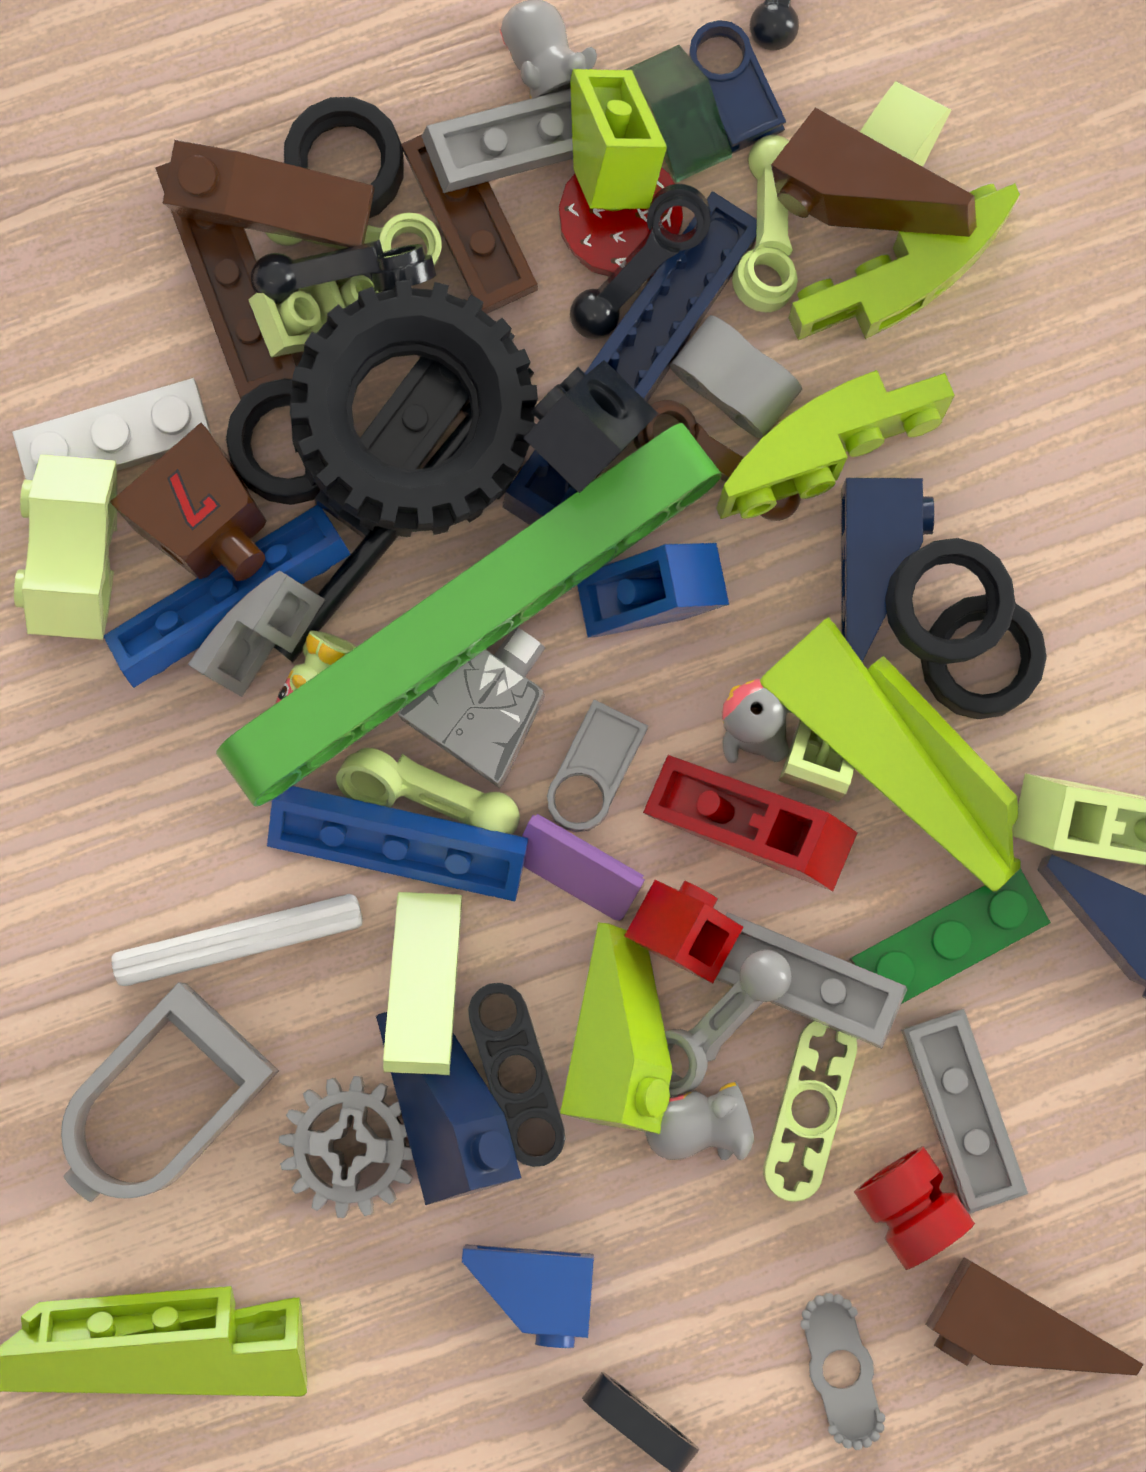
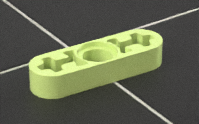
M816 1021L807 1024L799 1035L763 1166V1176L768 1188L779 1198L786 1201L796 1202L811 1197L821 1185L857 1054L856 1038L837 1031L835 1040L837 1043L845 1045L844 1054L842 1057H831L825 1075L838 1076L835 1090L820 1081L799 1080L802 1066L812 1072H815L819 1054L816 1050L809 1048L812 1036L823 1037L826 1029L830 1028ZM805 1090L820 1092L828 1103L827 1118L821 1125L815 1128L800 1126L792 1115L791 1107L793 1100L799 1093ZM785 1128L803 1138H821L818 1152L805 1146L802 1166L811 1170V1176L808 1182L797 1181L793 1190L783 1188L784 1177L775 1173L777 1162H789L795 1146L793 1142H781Z

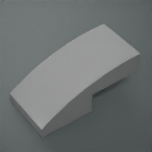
M279 570L244 596L224 616L201 644L188 665L243 697L275 644L292 653L325 599Z

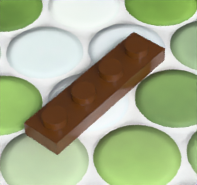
M170 162L155 167L164 192ZM171 210L240 399L262 383L284 378L292 379L296 366L292 355L270 356L248 300L256 294L251 285V271L257 260L245 228L180 217Z

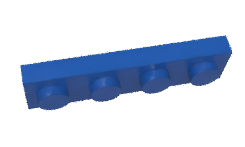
M316 505L255 542V545L265 554V561L261 568L250 578L244 581H236L221 564L207 578H196L105 634L104 639L120 670L131 686L134 688L152 676L162 673L170 665L198 649L215 626L244 596L279 570L300 584H304L351 555L323 509Z
M292 786L272 800L267 847L515 902L529 838Z

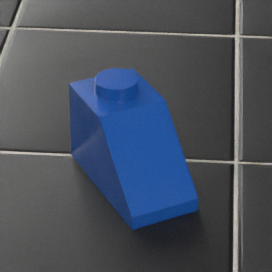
M717 543L664 544L603 566L577 585L588 638L681 621L729 605Z
M465 1244L462 1253V1263L522 1333L536 1334L535 1345L553 1348H574L575 1337L588 1338L594 1254Z

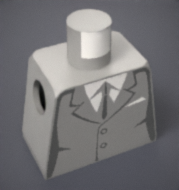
M517 627L508 634L494 655L484 650L402 708L398 715L406 724L498 788H501L545 698L544 690L526 678V675L545 650V647L531 635Z

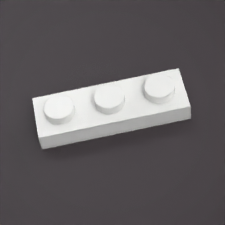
M194 378L19 429L12 433L25 478L33 480L40 455L116 460V468L119 471L161 458L201 422L210 433L211 430L197 383Z

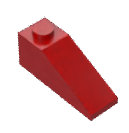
M667 755L643 811L644 814L777 871L830 891H834L858 832L826 811L671 755Z

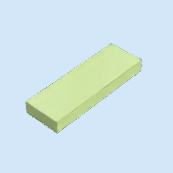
M398 892L383 1055L384 1072L450 1075L462 895Z

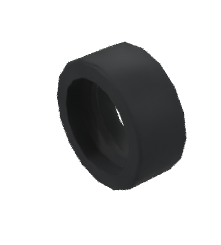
M330 97L309 106L291 125L284 142V163L308 169V153L313 142L322 133L333 128L353 126L366 131L376 141L381 153V167L376 179L370 184L375 187L369 218L379 215L395 199L404 178L402 145L392 121L375 105L355 97Z
M284 378L262 383L242 397L230 415L226 443L230 462L248 489L267 501L294 505L315 500L321 489L316 484L312 486L305 474L289 479L269 474L256 462L251 448L253 429L260 418L272 409L290 406L292 379Z
M961 538L933 541L904 558L890 577L885 597L888 624L899 643L919 659L942 665L971 660L996 646L1010 627L1016 604L1012 578L1000 558L982 544ZM952 563L966 567L978 576L985 588L987 608L983 621L974 632L964 638L947 640L933 636L921 626L914 614L912 598L916 583L926 571L936 565Z
M986 594L963 598L941 613L928 632L933 636L950 640L955 631L969 622L983 620L987 608ZM1015 604L1008 631L1011 632L1018 643L1021 661L1018 674L1010 685L999 692L983 695L969 692L955 682L948 671L947 664L942 665L921 659L924 681L936 700L955 714L974 719L1003 716L1026 701L1042 680L1047 659L1043 633L1032 615L1018 604Z

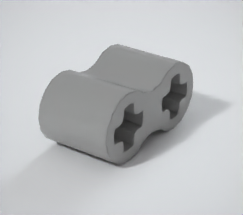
M712 315L705 320L670 363L673 372L686 385L715 404L742 429L760 439L770 431L802 391L801 384L788 370L757 350L732 326Z

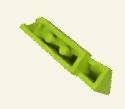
M828 617L760 679V683L765 689L777 697L788 710L990 890H999L1021 868V861L1014 857L1012 826L1018 819L1017 795L884 655L867 669L837 626Z
M232 1286L38 1302L21 1316L22 1329L0 1345V1392L301 1397L307 1393V1372L300 1297L235 1310L236 1302Z

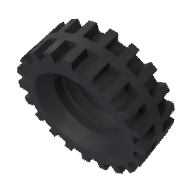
M411 280L396 281L395 288L392 290L375 293L372 286L360 291L357 301L345 308L338 304L327 313V322L317 333L311 332L304 344L301 360L294 369L290 402L292 441L295 453H299L305 467V475L312 486L316 484L328 497V504L338 513L342 509L360 519V526L372 531L375 526L395 530L396 536L411 537L412 532L430 530L433 531V535L448 532L450 526L464 520L470 523L481 516L483 510L493 501L499 500L504 495L518 470H520L530 446L524 437L536 425L531 411L535 408L538 395L537 385L531 384L528 372L530 360L526 350L522 349L519 351L509 336L512 328L503 318L495 322L482 311L483 301L473 295H470L467 301L447 293L449 285L434 282L433 290L411 288ZM418 355L439 361L457 375L469 395L472 421L467 439L452 457L432 468L405 470L385 464L366 449L354 428L352 404L357 387L372 368L393 357Z

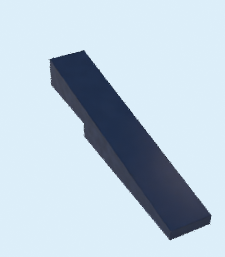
M712 191L707 198L711 219L709 231L705 238L695 247L679 251L678 254L667 259L659 266L585 374L587 375L599 363L605 360L648 402L671 368L670 363L687 344L732 277L741 258L756 241L757 219ZM694 216L682 234L690 232L697 223L696 216ZM534 450L506 490L502 507L531 525L578 491Z

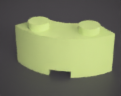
M40 455L33 480L25 479L23 481L20 511L23 518H29V543L26 569H18L16 573L14 603L16 607L24 608L27 634L103 640L114 571L110 569L109 547L113 531H117V510L110 503L117 496L116 460Z

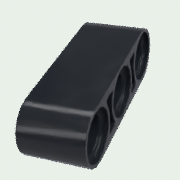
M503 983L487 984L480 988L471 998L468 1012L493 1097L505 1114L516 1159L522 1164L532 1167L545 1166L554 1161L562 1152L566 1137L565 1127L530 1013L523 996L512 986ZM493 994L508 995L516 1005V1019L504 1031L490 1030L481 1020L480 1009L482 1003ZM513 1055H521L528 1058L536 1070L534 1084L524 1093L508 1091L503 1087L499 1079L501 1064L505 1059ZM530 1118L546 1120L555 1131L554 1145L544 1154L533 1155L527 1153L518 1142L519 1128L524 1121Z

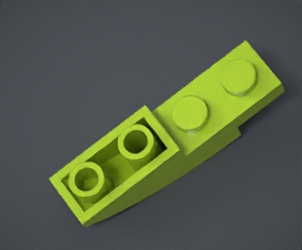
M1014 183L1000 190H997L994 184H988L969 192L975 196L977 228L970 237L899 231L893 246L897 257L896 260L892 261L888 254L881 255L858 266L855 269L857 276L836 285L833 284L832 279H824L797 293L799 300L792 303L788 317L798 341L856 317L865 339L898 324L924 308L950 288L973 266L995 239L1020 196L1016 184Z
M875 370L847 381L814 398L781 421L741 460L723 486L716 507L720 519L740 513L743 519L753 518L771 510L776 506L777 500L798 493L802 499L821 495L836 484L835 481L838 480L846 462L847 451L849 456L857 457L877 449L884 443L886 438L906 432L908 437H917L936 429L941 425L955 396L946 374L943 373L887 392L878 371Z

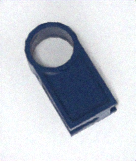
M722 20L708 22L699 28L691 39L688 62L691 73L702 91L730 153L733 154L749 147L762 137L783 132L785 130L783 124L786 123V119L751 47L749 37L743 29L732 22ZM714 37L729 38L742 50L743 60L741 64L730 73H711L703 68L697 59V50L703 42Z

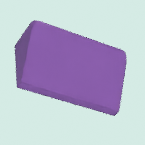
M539 814L536 816L532 815L522 834V837L529 838L524 868L610 918L618 921L624 918L644 884V875Z

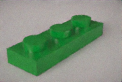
M1020 868L999 890L992 891L984 885L849 959L856 966L905 985L907 992L901 1003L903 1004L1051 922Z

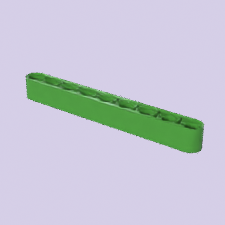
M683 423L668 428L592 481L581 493L577 492L236 731L220 745L216 755L253 806H261L273 800L701 498L721 479L722 473Z

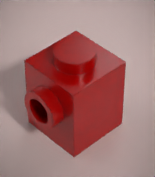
M654 880L624 936L658 957L713 984L739 937L743 926L714 909L718 898L700 887L684 881L680 889L677 890Z

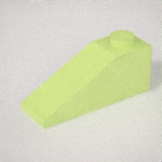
M1025 773L1018 803V819L1013 826V836L1056 851L1146 865V797Z

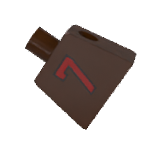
M202 422L110 501L138 534L198 579L207 578L222 564L236 581H244L253 576L265 561V554L255 545L251 538L264 528L267 520L225 452Z

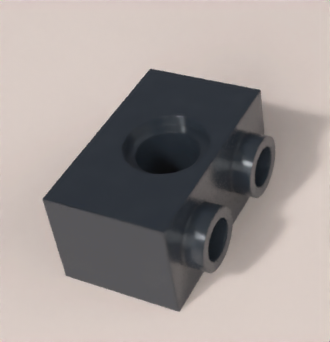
M603 360L587 375L577 367L560 385L557 384L531 411L539 422L527 433L524 439L573 488L581 493L659 413Z

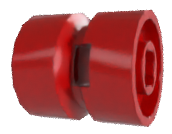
M924 1146L897 1159L854 1191L874 1223H886L889 1227L885 1240L905 1270L914 1268L937 1255L964 1236L975 1225V1222L955 1193L942 1192L939 1188L944 1176Z

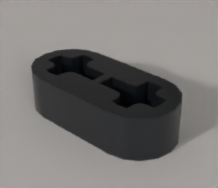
M601 1372L582 1397L583 1401L598 1415L671 1472H683L700 1450L681 1431L604 1372Z

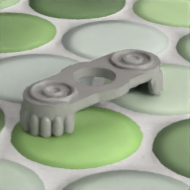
M825 1293L823 1296L817 1295L814 1300L809 1301L806 1309L802 1312L803 1320L801 1321V1327L805 1331L811 1354L809 1362L810 1378L815 1389L821 1393L830 1425L828 1427L829 1433L834 1436V1440L837 1443H842L845 1448L850 1449L853 1447L855 1450H860L863 1446L865 1448L870 1447L872 1441H878L880 1438L879 1433L884 1431L883 1422L885 1421V1415L879 1410L872 1384L874 1376L873 1360L868 1350L861 1343L855 1316L858 1314L857 1309L851 1307V1301L844 1299L840 1294L833 1296L831 1293ZM837 1350H846L853 1353L860 1363L858 1379L846 1388L831 1386L823 1376L825 1359L830 1353Z

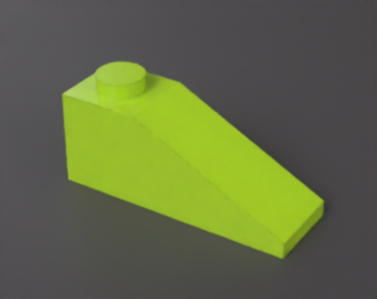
M598 922L560 1114L600 1125L660 1134L661 1121L670 1099L669 1085L672 1065L650 954L647 949L624 936L627 930L609 923Z

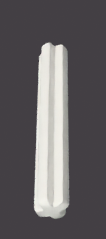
M347 894L115 952L112 955L113 974L118 985L129 986L357 929L362 925L363 921L360 905L356 896Z

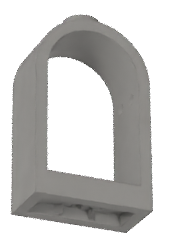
M178 982L79 1087L69 1101L61 1127L63 1151L71 1167L64 1174V1179L79 1195L89 1202H92L100 1193L115 1198H137L168 1187L185 1173L271 1081L279 1070L187 983ZM171 1021L240 1088L159 1174L145 1182L122 1181L105 1173L93 1160L85 1138L87 1116L99 1095L161 1029Z

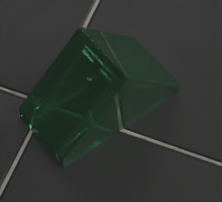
M680 45L624 69L632 70L666 143L667 149L664 160L676 183L732 157V151L709 80Z

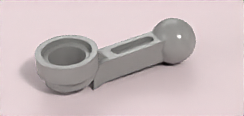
M759 950L750 954L740 968L739 981L693 1029L689 1031L682 1029L665 1031L669 1055L672 1047L677 1044L684 1049L689 1060V1069L684 1078L678 1076L672 1069L669 1085L670 1096L687 1093L697 1088L705 1076L708 1062L715 1060L722 1044L763 1002L777 1000L787 992L791 984L792 973L789 963L781 954L772 950Z

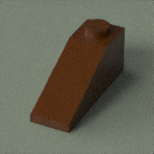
M816 107L771 164L779 201L791 213L802 218H807L811 215L828 226L970 237L977 228L975 196Z
M174 140L162 203L180 217L344 247H353L364 244L375 187L362 182L235 150Z
M965 1257L962 1259L925 1324L940 1334L934 1346L966 1366L969 1365L975 1355L990 1365L1137 1376L1144 1365Z

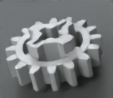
M354 1076L349 1091H342L341 1085L336 1078L328 1079L326 1084L328 1096L321 1098L316 1092L309 1089L303 1093L304 1099L309 1106L307 1112L304 1113L293 1109L288 1111L286 1116L292 1123L297 1125L295 1133L279 1136V1143L293 1147L294 1156L280 1163L281 1169H298L301 1177L295 1182L292 1190L295 1194L305 1191L309 1187L314 1190L316 1194L311 1207L314 1210H320L328 1200L336 1202L337 1218H345L347 1216L351 1203H358L363 1215L368 1216L373 1213L374 1204L372 1197L378 1195L389 1205L397 1199L394 1190L390 1186L394 1180L404 1184L411 1183L413 1176L402 1165L404 1160H413L410 1146H406L405 1137H407L405 1125H402L398 1118L401 1115L399 1102L393 1103L391 1106L384 1102L387 1095V1085L380 1083L371 1094L364 1092L363 1077ZM342 1103L339 1121L327 1131L311 1130L316 1119L324 1111ZM367 1107L376 1111L384 1119L390 1129L392 1139L378 1137L367 1123ZM354 1116L353 1129L356 1130V1140L366 1143L367 1151L366 1154L354 1157L352 1166L348 1167V1174L346 1176L347 1164L344 1163V1153L334 1150L333 1143L336 1139L346 1137L348 1128L352 1127V1118ZM308 1154L321 1156L333 1171V1186L324 1182L316 1174ZM372 1162L390 1163L384 1175L376 1183L357 1190L362 1170Z

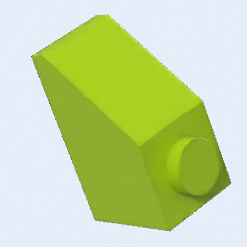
M573 69L570 78L573 169L590 209H605L609 211L649 209L667 146L632 70Z

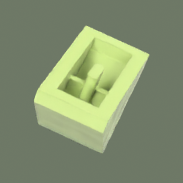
M799 720L779 781L839 802L848 791L854 767Z

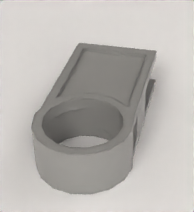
M593 700L548 790V808L556 823L564 829L574 832L589 831L601 824L607 816L618 788L648 730V725ZM584 776L591 778L602 792V810L587 822H569L560 816L556 809V789L563 781L570 777Z

